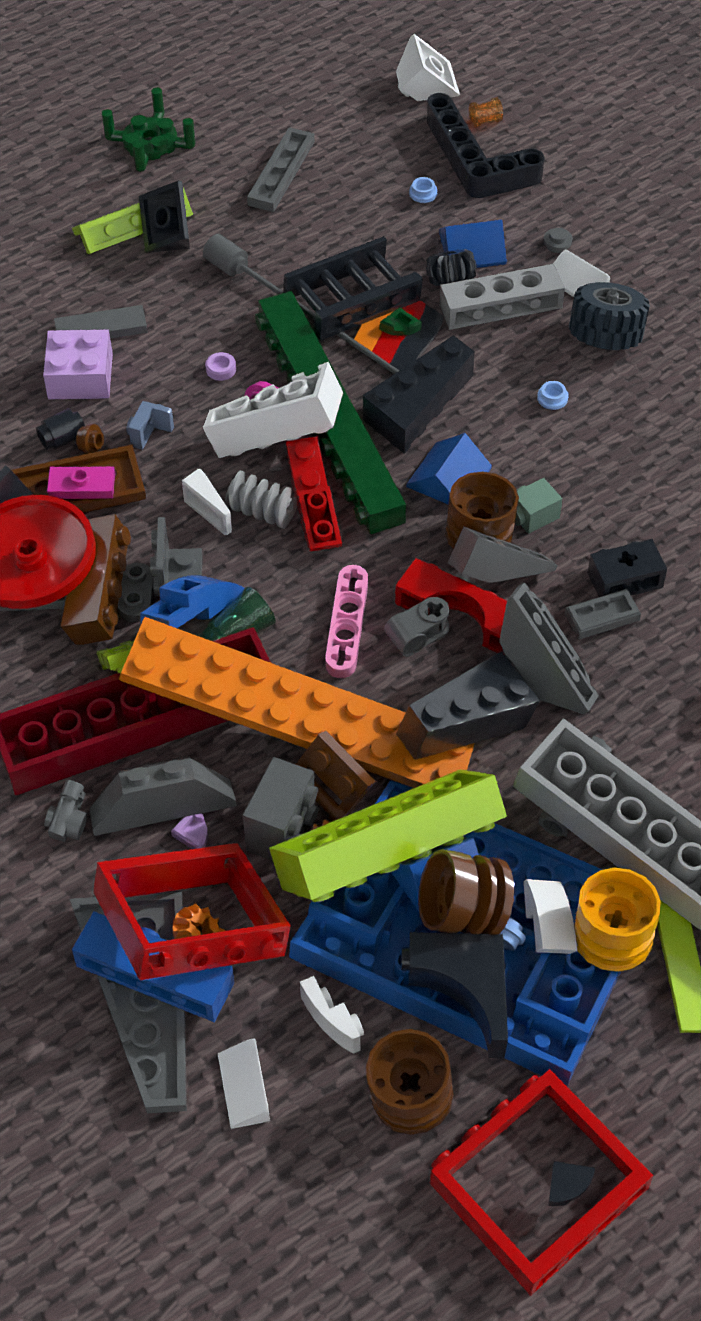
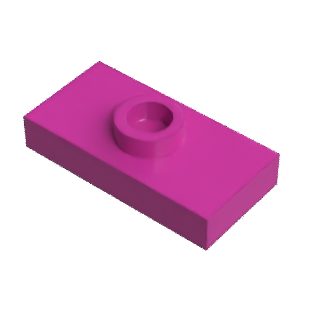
M50 467L47 488L48 496L61 499L113 498L115 469L114 467Z

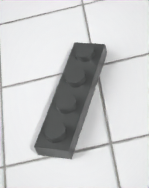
M290 127L287 129L247 196L248 206L271 212L275 211L315 142L314 133Z

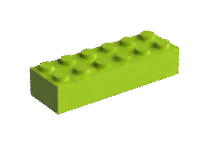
M460 769L270 847L269 850L282 890L293 893L298 897L310 899L313 902H320L334 896L333 891L344 886L351 888L367 882V876L376 872L380 874L392 872L400 867L399 863L409 858L412 860L425 858L432 854V848L440 845L450 846L460 843L464 840L463 835L472 831L479 833L495 827L494 822L507 817L495 775Z

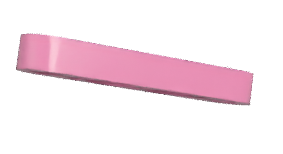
M348 565L340 570L338 575L326 650V670L331 676L336 678L351 676L357 665L368 590V573L358 565ZM351 578H357L355 592L349 591ZM346 603H353L358 609L355 612L346 613L340 607ZM341 630H350L354 633V636L351 639L342 640L336 634ZM339 650L345 651V661L342 666L337 665Z

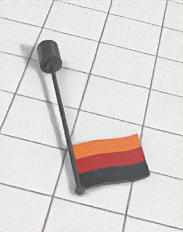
M215 234L206 242L203 249V257L229 276L233 277L236 274L245 272L276 294L283 293L281 289L247 267V252L223 235ZM418 301L402 308L422 322L421 330L414 334L396 336L379 330L380 321L391 314L388 313L363 323L354 339L344 332L336 335L395 374L421 356L438 334L444 316L422 301ZM298 302L302 311L315 320L316 313Z

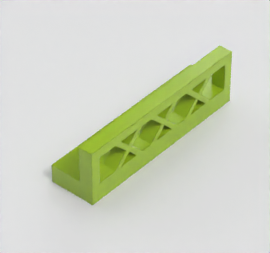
M183 188L186 217L193 215ZM137 203L72 227L75 236H81L88 254L141 235L143 230L140 205Z

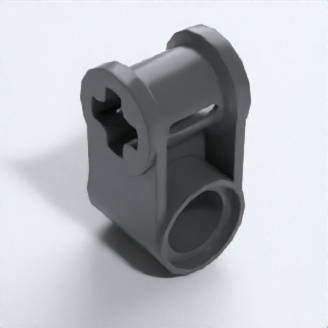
M427 598L414 607L391 617L385 624L384 631L401 654L405 657H410L414 655L413 651L418 653L424 647L442 639L448 634L449 622L447 618L449 616V606L441 598Z

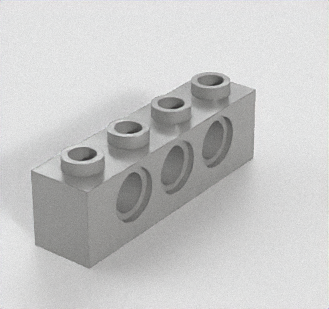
M544 265L440 285V308L450 330L563 308L565 287L555 265Z

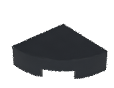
M554 1161L548 1206H564L580 1197L590 1187L595 1168Z

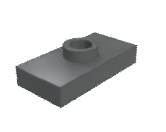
M624 589L566 607L565 616L579 640L640 621L641 612L629 591Z

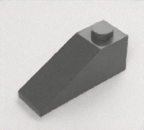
M463 527L448 561V564L458 571L456 576L470 583H475L476 579L493 583L555 571L558 566L543 554Z

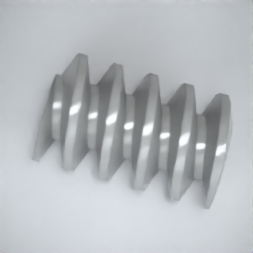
M240 470L228 487L225 505L227 507L230 506L234 511H242L244 515H253L255 519H265L266 523H276L278 527L286 528L297 508V498H291V488L286 487L279 494L280 485L274 483L270 490H267L268 480L262 479L259 485L256 486L257 477L251 474L245 482V472Z

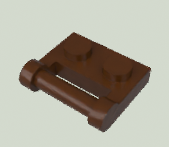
M327 731L317 735L295 764L306 769L311 768L342 800V803L339 805L314 780V786L318 787L315 801L329 815L328 820L330 822L348 816L376 782Z

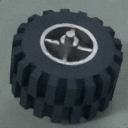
M595 282L580 286L574 294L569 322L570 333L577 337L579 341L601 349L625 350L630 347H636L643 340L650 307L649 300L637 290L621 284Z

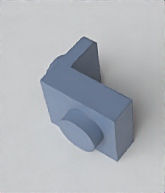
M142 401L135 416L129 418L126 432L130 436L133 448L141 450L144 449L154 428L169 432L173 431L174 423L171 408Z

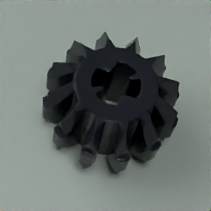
M449 250L433 254L426 259L427 276H429V282L435 286L476 277V260L474 259L473 252L469 250Z

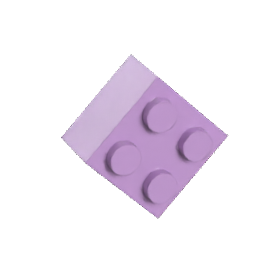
M109 330L48 331L43 373L48 399L109 398L113 356Z

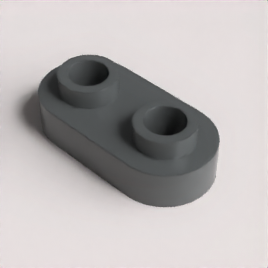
M132 563L127 565L126 570L123 571L122 596L119 598L118 610L120 616L129 622L141 621L140 613L152 606L154 577L151 576L150 567L146 564Z

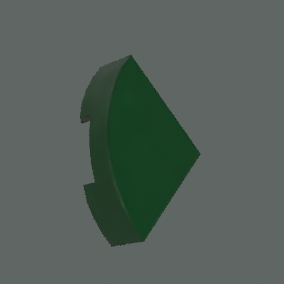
M399 307L380 321L379 330L391 335L406 336L420 331L422 322Z

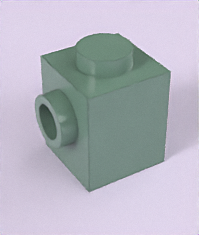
M545 478L517 489L519 500L515 525H521L528 534L560 518L563 498Z

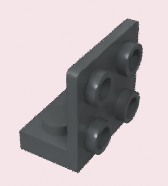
M158 517V527L156 530L151 531L152 550H155L154 556L150 557L151 576H154V596H160V587L170 581L191 575L202 576L203 565L202 548L169 549L165 517Z

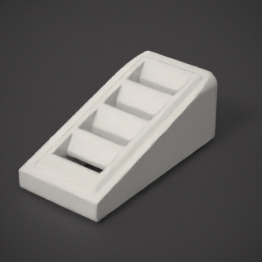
M197 469L182 480L184 502L224 535L231 533L230 511L201 469Z

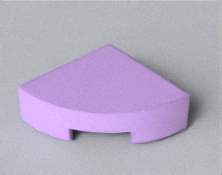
M203 814L183 817L172 829V836L191 849L204 848L207 843L206 839H208V829Z

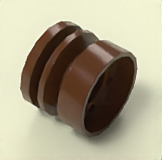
M483 471L468 473L458 478L451 487L445 531L448 544L454 549L463 527L512 543L519 500L516 487L508 479L498 474Z
M444 849L434 852L424 867L419 885L418 906L420 918L424 926L431 931L446 933L462 932L490 935L500 934L510 918L514 902V880L507 862L500 858H486L482 855L471 857L463 852Z
M413 1029L394 1031L380 1039L369 1053L366 1075L373 1109L381 1122L393 1131L409 1135L425 1133L440 1125L450 1112L454 1097L449 1057L440 1041L426 1032ZM408 1085L414 1089L418 1086V1091L414 1092L411 1089L405 1091L404 1087Z

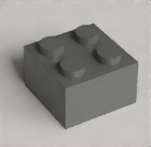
M276 757L272 758L243 814L246 851L273 861L269 850L270 847L301 835L306 825L311 827L314 824L319 807L315 805L318 787L314 786V771Z

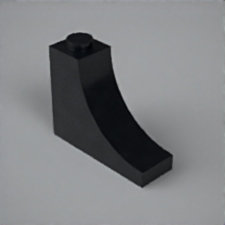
M410 932L409 947L401 948V971H408V986L429 988L457 1001L472 1015L482 1030L488 1049V1058H505L508 1043L503 934Z

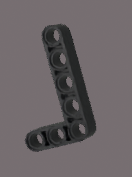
M434 93L428 97L427 124L469 196L485 198L534 186L542 181L545 157L540 150L531 148L486 158L451 97L445 93Z

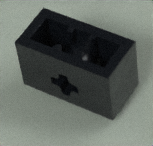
M653 539L641 542L634 541L612 549H602L590 554L587 573L598 597L627 589L632 596L663 588L667 567Z

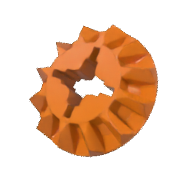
M197 904L181 909L174 917L172 927L174 939L201 935V932L197 929L198 926L203 928V935L226 930L219 928L217 923L220 917L213 918L210 915L209 907L200 909Z

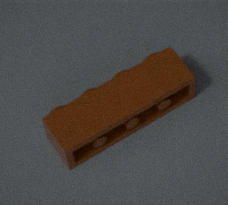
M116 514L88 519L96 542L95 559L85 579L66 595L61 628L76 645L113 639L114 627L118 622V602L122 596L123 571L127 567V547L131 542L128 528L121 523Z

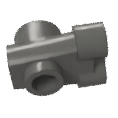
M65 780L57 807L51 805L45 818L44 826L49 827L48 834L50 838L63 842L66 841L67 837L75 840L80 839L88 817V813L80 811L86 795L83 792L84 786L72 780Z

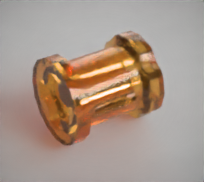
M498 97L491 98L490 102L481 104L472 102L469 104V117L474 127H480L482 123L493 120L495 122L503 120V107Z

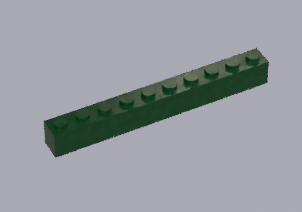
M289 291L258 300L259 313L255 314L258 329L260 331L265 330L267 346L270 351L275 350L279 370L281 372L286 371L287 383L292 382V376L304 372L307 377L320 372L318 366L329 362L343 391L333 428L318 435L324 457L329 456L331 459V469L336 479L341 478L343 482L342 488L348 502L353 501L355 505L354 512L359 525L364 524L369 534L405 524L406 503L293 292Z

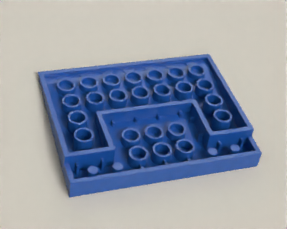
M390 780L375 804L413 788ZM495 823V827L479 833L472 831L463 835V837L474 838L479 855L486 858H500L509 865L514 880V902L510 918L523 927L521 932L526 937L524 943L518 945L514 951L504 948L508 1027L505 1059L541 1076L550 1069L568 1086L621 971L602 970L588 963L578 950L571 954L536 952L533 918H526L523 881L526 879L560 881L565 890L575 924L580 889L587 878L602 869ZM376 872L367 876V882L351 888L344 886L334 890V896L320 902L311 901L307 917L290 941L289 958L488 1050L482 1030L472 1015L462 1005L438 991L419 986H408V971H401V948L409 947L410 932H446L431 931L424 926L419 911L391 872L383 874Z

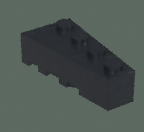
M454 335L365 393L363 395V420L405 454L411 447V443L423 434L426 426L434 417L437 418L443 411L446 403L452 400L473 377L475 351Z
M501 651L410 704L396 735L414 760L521 730L529 723L540 700Z

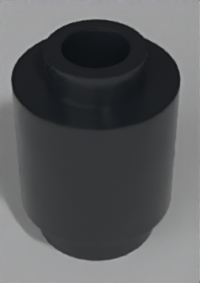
M67 408L41 421V425L36 427V433L46 450L52 447L58 449L76 440L78 430L85 425L77 411L72 412Z

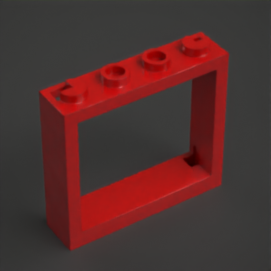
M238 843L97 862L93 893L139 980L285 956L291 926ZM229 858L227 864H224L225 859ZM228 883L254 924V927L149 943L125 898ZM159 952V954L149 956V953Z
M550 1069L541 1077L537 1075L530 1077L520 1088L521 1094L511 1102L508 1099L502 1101L492 1111L490 1115L492 1119L482 1127L477 1124L470 1128L462 1137V1144L452 1153L449 1150L441 1153L431 1164L433 1169L430 1174V1185L530 1296L646 1192L654 1176ZM547 1094L619 1168L626 1178L531 1263L452 1175Z

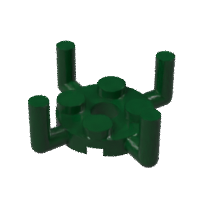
M159 87L151 90L154 111L152 117L136 115L131 118V123L125 127L124 131L115 130L113 112L106 109L102 111L105 138L109 141L123 142L125 150L134 157L135 168L138 172L145 171L149 160L160 159V156L167 152L169 155L175 148L193 149L196 144L193 119H183L184 137H177L174 122L170 118H163L165 114L162 89ZM147 137H153L151 140H145Z

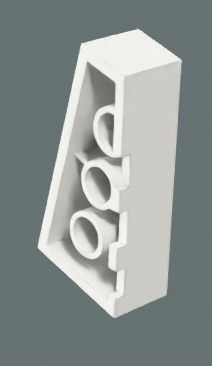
M329 362L319 365L318 369L320 372L306 377L304 372L292 376V382L278 389L274 384L265 387L254 399L250 400L246 395L209 410L203 429L218 458L229 455L238 456L247 450L255 448L264 449L277 442L297 440L303 435L324 433L333 428L343 391Z

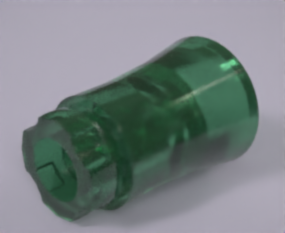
M245 587L228 607L207 624V627L199 634V637L214 641L252 627L259 633L274 625L276 619L270 606L254 589Z

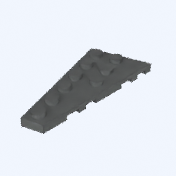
M182 892L154 893L125 898L140 927L155 931L160 938L165 940L174 939L173 920L176 914L183 909ZM96 897L70 899L81 932L93 911L105 915ZM97 975L147 1114L187 1111L185 1010Z

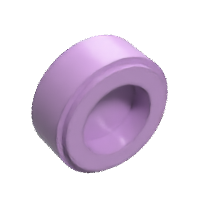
M215 353L206 360V373L214 380H227L236 372V361L228 353Z

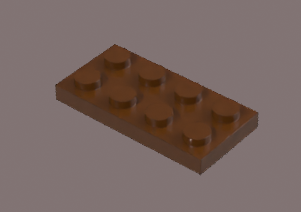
M133 445L11 470L33 495H48L50 467H114L115 483L113 498L64 499L75 505L83 513L146 499L145 488Z

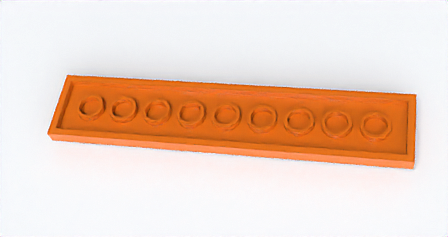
M144 617L119 678L120 681L308 749L318 734L327 731L364 770L412 788L460 769L467 770L475 744H469L414 760L396 735L406 712Z

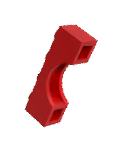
M415 558L396 584L395 604L408 610L427 598H441L447 602L449 609L467 613L479 623L483 632L482 646L496 653L503 652L499 640L507 600L498 597L491 591L483 590L459 577L453 576L432 563H426Z

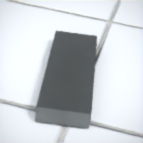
M143 305L54 318L56 330H109L110 338L148 333Z

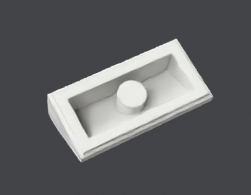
M564 250L553 263L565 287V292L573 297L575 291L580 286L595 282H610L608 274L568 250Z
M255 1038L246 1040L218 1053L231 1129L270 1121Z

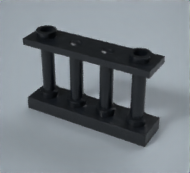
M384 236L284 274L283 293L292 291L295 297L301 295L316 312L314 333L320 341L391 313L399 307L403 308L420 301L423 278L417 272L401 277L385 260L387 239ZM376 266L389 282L376 287L363 270ZM351 276L365 292L351 296L337 280ZM326 285L340 302L326 306L312 290Z

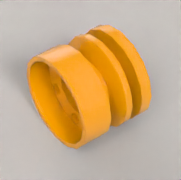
M622 868L600 870L587 878L580 889L574 928L577 950L588 963L602 970L619 972L633 969L645 961L652 949L655 929L657 928L660 915L661 900L655 886L645 876L630 869Z

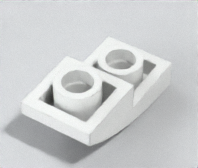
M529 879L523 881L526 918H533L536 952L571 954L577 951L572 913L561 882Z
M314 976L300 981L301 999L323 1031L354 1054L360 1051V1037L364 1035V1031L358 1016L355 1013L350 1015L344 1003L334 1007L327 988H319Z

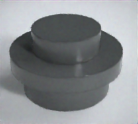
M553 228L544 234L543 241L549 251L562 253L572 245L573 237L569 231L563 228Z

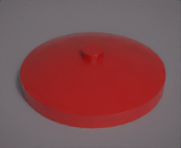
M27 495L0 503V607L29 609L44 606L66 596L85 579L95 559L96 542L90 522L79 508L64 499L48 495Z

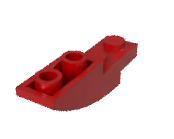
M317 437L286 441V451L292 475L291 482L294 495L297 498V507L309 551L342 547L331 490L327 484Z

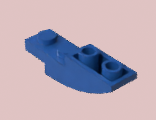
M201 575L178 578L160 587V601L140 613L141 624L144 617L175 628L180 627L194 617L201 620L211 619L214 615L245 595V588L235 583Z

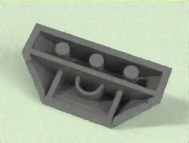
M522 583L507 600L499 640L504 655L508 660L512 661L521 677L539 700L585 714L589 712L599 695L596 689L591 686L589 675L581 659L545 604L534 592L530 591L525 583Z
M186 755L118 769L89 810L94 836L237 805L230 779Z

